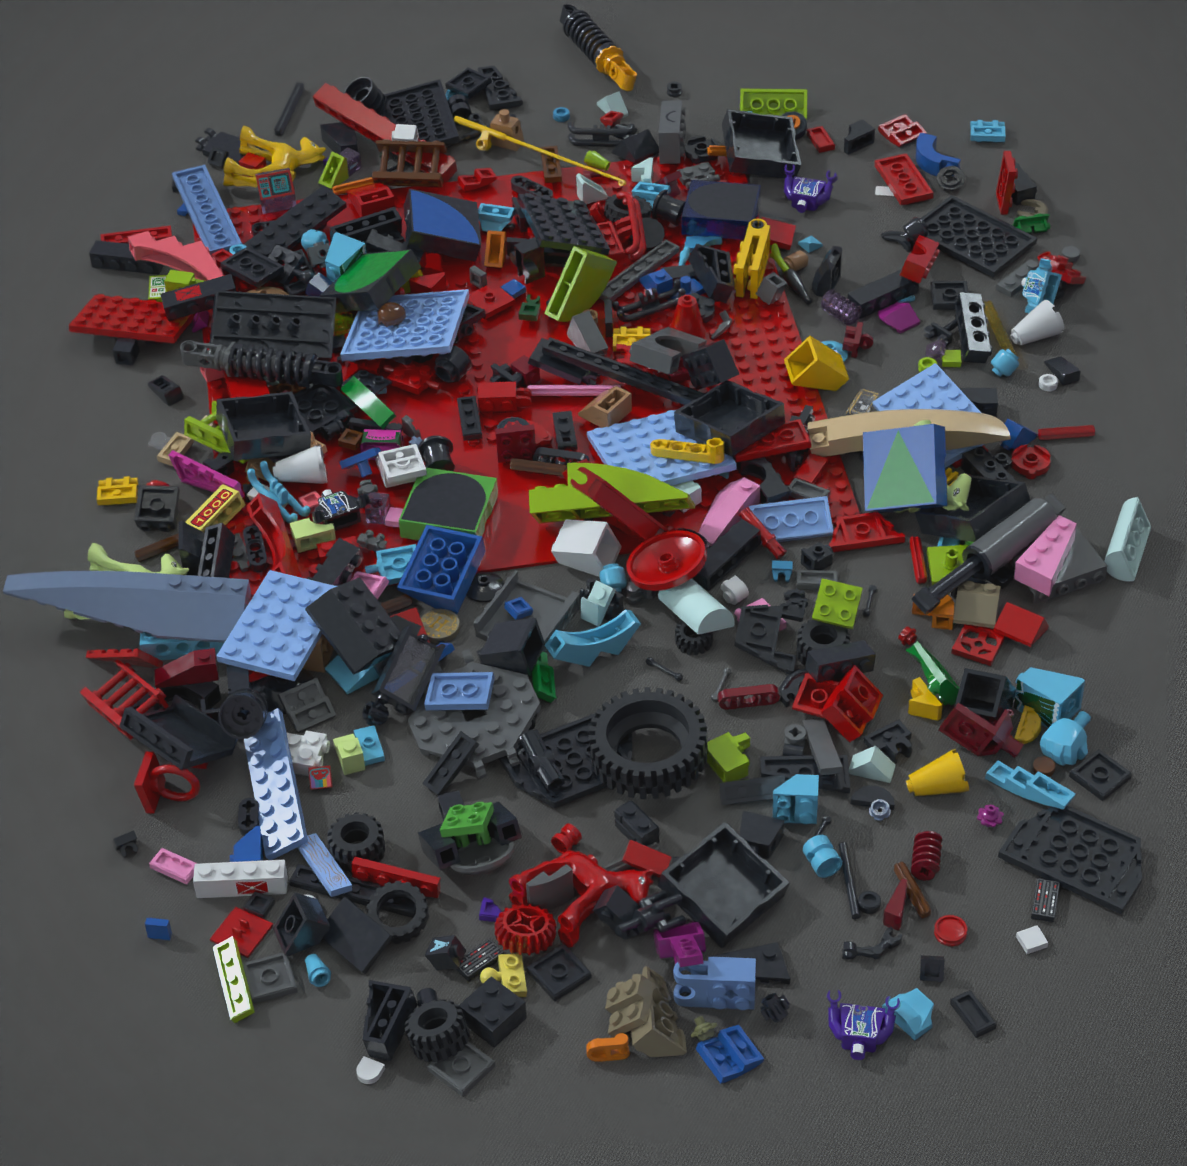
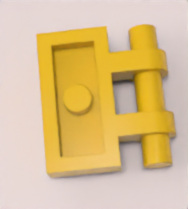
M637 326V328H613V352H619L616 351V344L630 346L634 342L649 336L650 328H643V326Z
M124 476L123 479H113L110 477L106 478V480H99L97 488L98 505L137 503L138 477L130 478V476Z

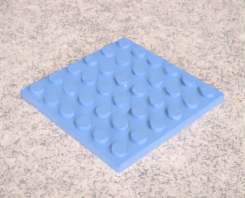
M469 290L393 295L387 302L401 305L406 312L404 321L396 326L389 325L385 327L382 322L379 325L378 310L357 311L340 354L341 360L353 362L361 359H390L399 356L410 357L412 355L427 356L429 354L450 353L470 296Z
M669 410L666 413L649 415L645 418L632 419L628 422L615 423L609 427L595 428L594 430L587 431L588 440L605 465L641 472L671 486L736 470V462L727 454H725L724 461L718 464L653 456L650 451V443L656 439L702 444L675 431L674 411L676 410Z

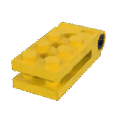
M753 219L749 222L745 239L740 243V252L737 253L736 260L738 264L735 263L733 274L736 275V278H734V289H736L737 297L744 296L748 281L747 290H750V298L758 299L756 292L763 280L770 254V225H767L763 219Z

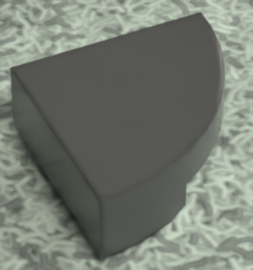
M407 415L401 418L403 433L409 437L421 438L420 430H416L412 424L413 420Z

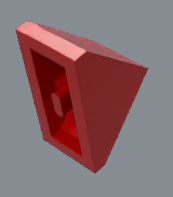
M445 272L410 278V293L444 291L446 289Z

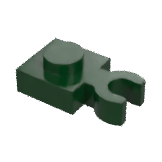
M527 295V303L522 302L519 311V320L537 321L541 310L540 296H537L535 300H531V295Z

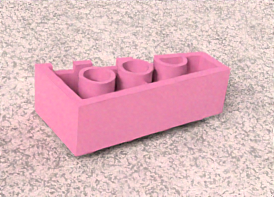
M1058 515L1057 519L1046 528L1016 561L1014 579L1050 596L1052 587L1056 583L1057 576L1074 542L1077 523Z

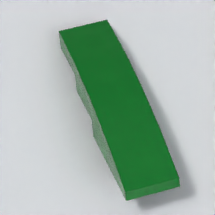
M353 376L341 388V391L382 429L396 417L356 377Z

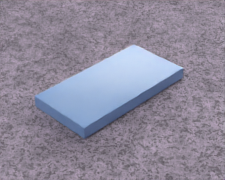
M827 496L749 506L750 510L766 529L776 536L778 542L833 536L834 530Z

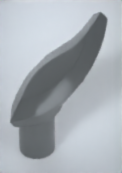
M726 310L719 313L724 322L711 337L712 340L724 333L732 324V318L729 317Z

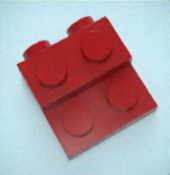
M1061 255L1042 256L1043 259L1051 260V272L1061 274L1062 281L1069 284H1084L1086 277L1081 275L1082 272L1072 269L1073 263L1068 262L1069 259Z

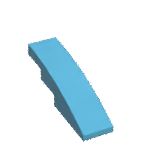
M997 761L987 771L985 779L1016 795L1060 809H1064L1076 795V793L1039 771L1033 775L1019 766L1013 770L1000 761Z

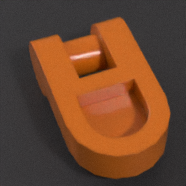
M619 1033L614 1038L593 1039L586 1045L587 1057L597 1062L628 1058L630 1055L628 1036L624 1033Z

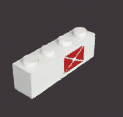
M285 860L201 863L194 866L193 884L197 898L252 896L254 891L264 895L287 894L288 875Z

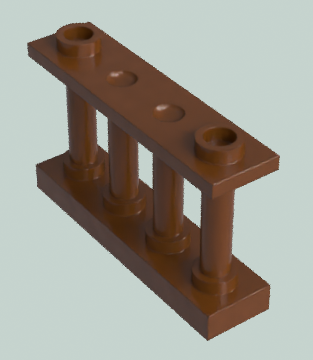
M376 140L378 150L382 152L380 170L372 172L374 184L380 182L386 186L443 187L441 173H438L440 153H447L444 142L437 140L433 142ZM389 152H399L397 171L387 172ZM406 152L416 153L413 172H404ZM423 153H433L431 172L421 173Z

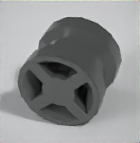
M798 724L787 726L784 731V744L805 747V728Z

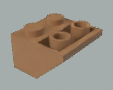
M615 386L597 396L578 413V416L601 428L612 426L632 411L631 393Z

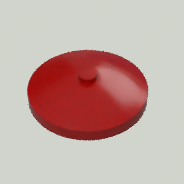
M682 530L664 532L647 539L635 548L628 558L627 572L632 583L641 589L659 591L674 588L689 581L699 573L706 562L707 550L703 540L695 533Z

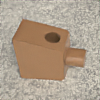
M500 110L499 114L491 121L490 128L524 142L520 120L510 117L509 110ZM491 137V143L494 146L518 151L521 145Z

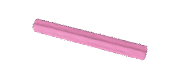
M529 385L528 389L532 392L531 396H599L606 390L615 386L621 388V386Z

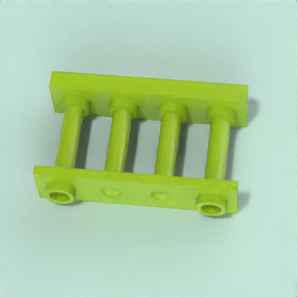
M216 401L212 402V414L201 421L191 416L184 419L185 436L220 453H230L220 426L214 428L209 425L217 420ZM240 460L239 462L244 464L249 460Z

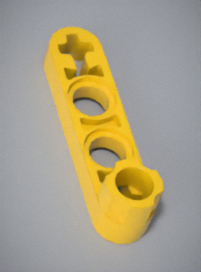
M721 438L708 439L706 444L656 439L650 443L651 454L656 457L711 464L721 463L725 459L724 441Z

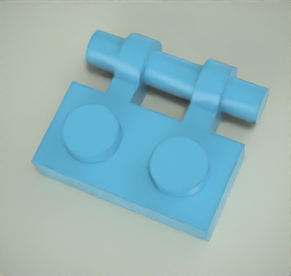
M983 120L970 121L971 141L1005 142V122H998V120H993L992 122H985Z

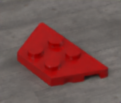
M878 512L838 517L829 546L833 552L903 543L905 542V535L896 532L894 525L886 521Z

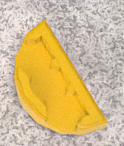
M1026 705L1024 706L1014 737L1024 744L1037 738L1041 731L1039 715L1033 708Z

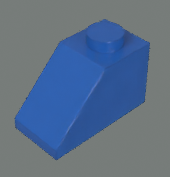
M664 269L639 278V282L646 290H649L650 294H653L652 288L655 287L658 294L673 288V278Z
M1007 419L1005 425L1008 428L1011 439L1001 441L1000 446L1010 451L1012 448L1016 449L1021 445H1027L1038 434L1015 421Z
M255 826L234 845V855H230V862L263 861V840L260 826Z

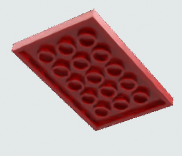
M97 294L93 296L69 324V332L175 343L191 323L195 314L168 321L162 302Z

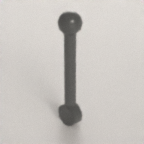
M730 668L723 670L724 675L717 690L711 695L713 702L718 701L717 695L721 691L727 676L731 674Z

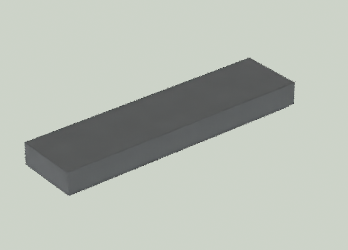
M824 719L802 720V726L806 730V738L820 775L842 773V764Z

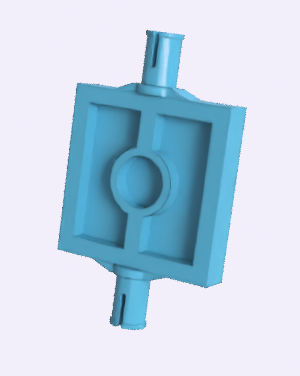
M416 544L376 551L377 564L365 566L366 573L378 572L380 576L386 577L389 580L388 585L399 583L416 548Z

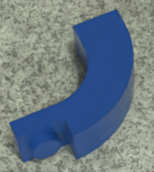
M925 133L919 134L916 142L915 158L922 170L937 177L938 172L944 167L956 166L960 168L961 159L941 155L936 152L937 136Z

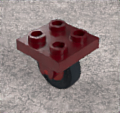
M511 417L501 421L497 429H495L498 463L511 461L512 458L533 459L536 450L534 424L529 425L526 420L518 417Z

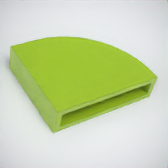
M573 246L544 314L557 321L568 322L571 321L572 316L590 309L607 286L617 261L603 254Z

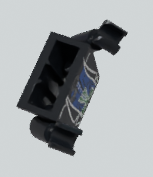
M328 489L323 491L322 497L318 499V506L312 512V520L316 524L320 522L323 524H333L336 531L361 522L360 509L368 504H372L368 494H362L355 498L348 495L345 491L341 490L333 493Z

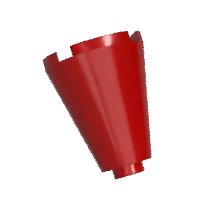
M691 295L681 296L678 299L670 328L705 339L706 330L696 298Z

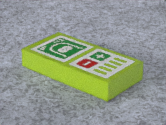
M167 275L150 276L148 300L162 302L161 293L166 292L164 280Z

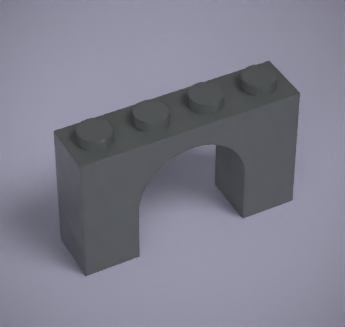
M667 327L634 342L630 347V361L666 374H671L678 370L682 355L706 345L707 340Z

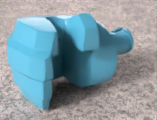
M1080 711L1074 720L1062 718L1053 723L1041 738L1040 747L1042 753L1062 766L1066 764L1074 765L1077 759H1084L1088 754L1087 735L1083 728L1091 721L1090 715Z

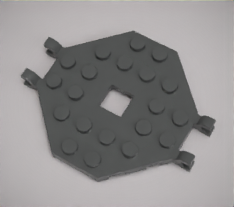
M470 649L462 651L466 666L448 673H494L495 679L489 707L485 709L486 715L466 722L463 715L465 710H426L424 706L427 695L426 691L415 711L409 717L408 723L423 755L429 756L433 754L441 758L460 731L479 743L480 745L466 762V766L475 768L478 778L482 779L487 777L484 764L507 755L511 767L520 764L516 753L520 736L529 730L535 714L538 715L541 710V705L527 675L475 663ZM439 662L433 673H443Z

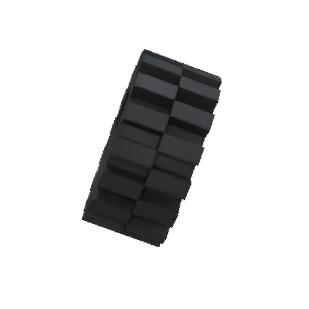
M681 620L680 624L678 623L675 628V644L678 650L681 649L682 653L687 651V655H691V652H694V655H698V652L703 654L705 650L708 651L710 646H712L713 632L699 634L700 637L690 638L688 635L697 633Z

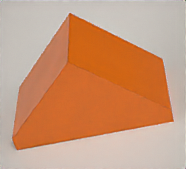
M488 230L484 266L502 268L507 254L506 232Z

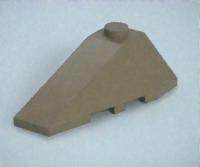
M645 966L642 975L654 983L647 1023L631 1030L632 1046L649 1057L684 1055L687 1053L685 1035L683 1030L678 1029L675 1021L678 1019V1016L669 1006L668 1002L671 1000L664 978L648 966Z

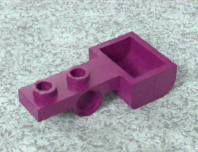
M699 922L683 924L664 933L659 932L658 929H653L655 946L660 959L674 957L675 964L678 962L680 967L704 964L701 952H706L705 936Z

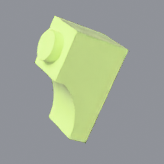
M309 518L290 523L292 539L298 553L317 548V543L336 540L333 524H316L311 522Z
M354 733L333 739L344 775L365 770L363 752L359 740L355 738Z

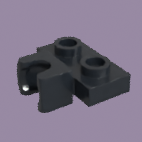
M900 720L864 736L863 742L868 748L877 746L895 764H897L896 757L898 753L903 754L907 758L912 754V744L908 741L911 739L912 733Z

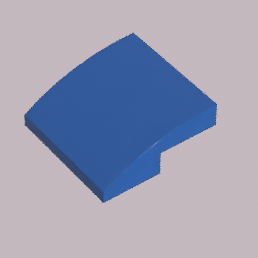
M740 1025L720 1030L717 1037L699 1042L696 1046V1051L720 1084L749 1072L764 1061L763 1056Z

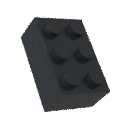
M724 339L701 346L681 356L683 365L689 372L691 384L696 390L720 384L739 375Z

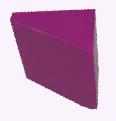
M207 310L195 314L192 325L193 333L208 326L209 312Z

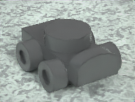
M371 480L360 482L361 488H357L359 496L368 494L372 503L380 500L376 484L372 485Z
M367 530L365 534L361 533L357 539V543L361 547H366V549L371 551L385 550L387 546V541H384L385 536L380 533L375 538L373 537L374 532L372 530Z

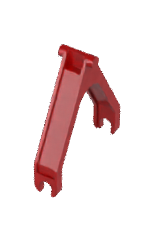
M585 467L577 469L586 475L587 481L585 484H578L573 479L570 481L574 489L593 500L612 515L611 517H600L597 519L607 522L608 525L640 542H644L655 535L676 530L668 524L664 527L611 484Z

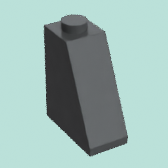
M586 311L572 316L567 336L574 345L605 357L608 346L591 313Z

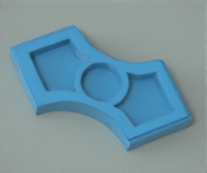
M706 227L698 235L686 236L684 247H689V253H692L696 244L707 247L721 245L724 228Z

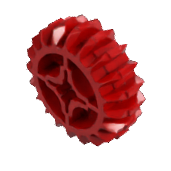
M521 903L520 906L512 905L511 909L505 908L504 912L499 913L495 922L494 934L498 945L503 946V950H510L511 954L518 952L520 956L523 953H527L530 956L531 953L539 954L540 950L546 951L547 947L552 946L556 937V923L553 914L548 913L547 909L541 910L540 905L533 907L531 903L528 906H524Z

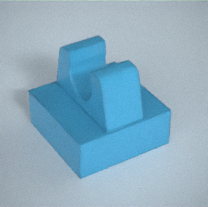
M772 560L774 581L778 582V576L784 574L785 581L789 582L793 570V561Z

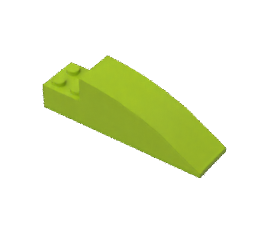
M567 463L568 486L557 484L553 488L538 486L533 490H529L530 514L538 523L612 516L593 500L571 486V479L575 480L578 484H585L587 481L586 475L577 470L580 467L587 468L607 481L646 513L695 508L694 502L686 492L650 475L605 464Z

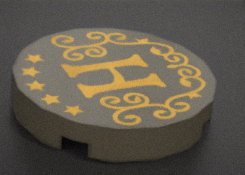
M435 609L421 617L426 634L429 636V642H448L455 638L460 631L459 618L450 610Z

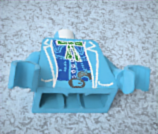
M1041 258L1039 267L1036 270H1030L1028 276L1022 280L1021 284L1024 287L1022 295L1027 298L1028 302L1025 313L1029 314L1044 300H1048L1052 304L1054 303L1062 275L1051 272V260Z

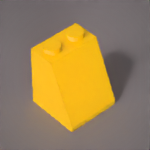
M812 336L807 337L784 359L791 383L795 386L837 391L849 380L842 356Z

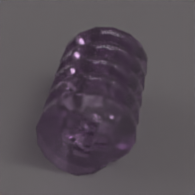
M833 289L826 292L822 298L821 308L823 311H826L845 325L854 324L861 316V306H857L856 303L846 299L845 296H841L840 293H835Z

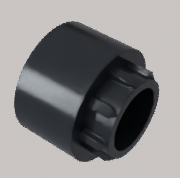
M453 345L450 353L439 354L435 359L436 366L434 370L436 375L444 382H458L471 369L472 363L469 356L461 348Z

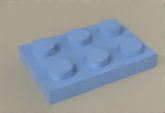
M432 673L424 703L425 709H488L495 679L494 673Z

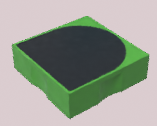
M426 468L427 475L416 478L399 518L400 537L419 540L426 525L483 536L485 523L491 515L498 497L497 478Z

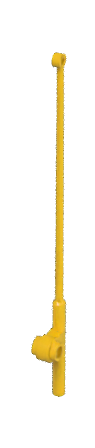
M455 116L454 122L482 132L481 137L476 141V146L479 150H489L492 146L491 137L493 136L618 181L619 186L626 185V181L527 144L509 137L505 133L462 117Z

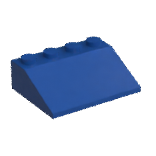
M426 525L397 589L435 609H447L458 614L486 552L483 537Z

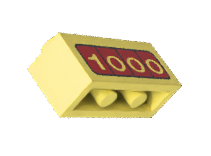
M222 484L186 523L205 533L206 527L219 523L226 525L246 504L239 491Z

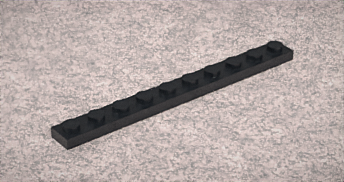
M551 337L542 347V353L550 357L563 360L569 364H574L585 370L593 371L683 405L705 395V393Z

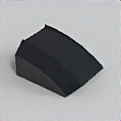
M833 246L824 256L820 267L817 269L811 289L816 296L828 299L832 296L841 278V247Z

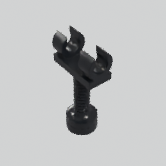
M956 315L955 319L944 327L939 326L935 322L931 323V325L924 329L927 334L923 336L928 339H932L935 335L938 336L937 340L941 341L938 345L945 348L948 344L952 343V333L950 331L958 326Z

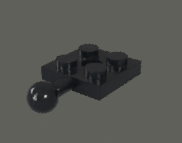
M276 245L268 258L279 264L285 263L284 272L270 280L280 286L288 285L294 276L301 278V281L308 285V282L315 276L310 270L304 272L299 270L306 260L301 254Z

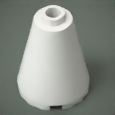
M1042 301L1011 330L1012 334L1010 337L1012 341L1021 346L1062 333L1064 323L1060 313L1054 312L1052 308L1055 306L1050 301Z
M316 445L277 461L276 466L272 467L274 477L282 482L327 483L326 467L321 445Z

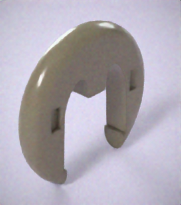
M1027 199L1023 200L1021 204L1036 207L1035 213L1017 211L1019 216L1029 217L1040 213L1043 215L1047 214L1048 207L1042 201Z

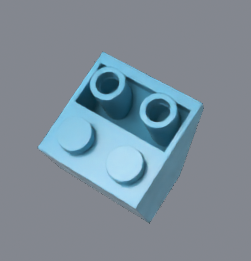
M796 774L774 789L772 817L784 820V823L817 824L819 775Z

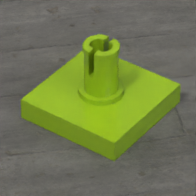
M968 545L927 548L932 586L964 563L962 553Z

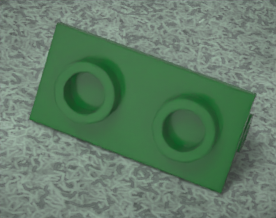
M1040 213L1029 217L1019 216L1015 218L1012 226L1028 234L1032 233L1031 227L1034 228L1035 233L1047 232L1051 228L1050 222H1047L1050 215Z

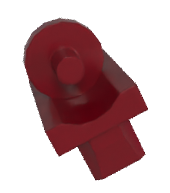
M858 322L857 327L846 326L842 350L851 351V357L857 358L859 346L862 349H868L872 347L874 342L873 337L869 334L861 335L862 322Z

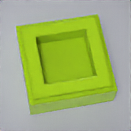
M942 350V367H961V350Z

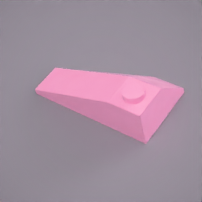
M744 477L728 483L716 494L698 532L707 539L709 546L715 544L719 537L725 535L734 524H737L742 519L739 513L743 509L760 503V485Z

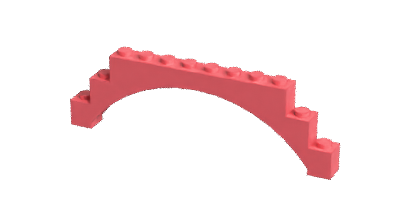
M149 231L128 236L129 250L135 261L145 260L166 265L179 271L194 273L196 279L204 281L224 276L222 269L217 267L215 258L211 257L209 248L205 247L202 241L184 246L181 242H178L175 236L156 241ZM200 367L206 382L224 378L223 370L217 371L212 368Z

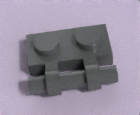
M709 162L680 169L682 177L679 180L683 185H686L687 189H697L700 186L720 181L719 175H715V170Z

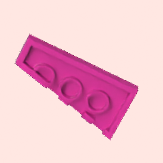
M174 450L168 455L181 482L211 492H215L224 484L239 491L242 498L245 496L238 481Z

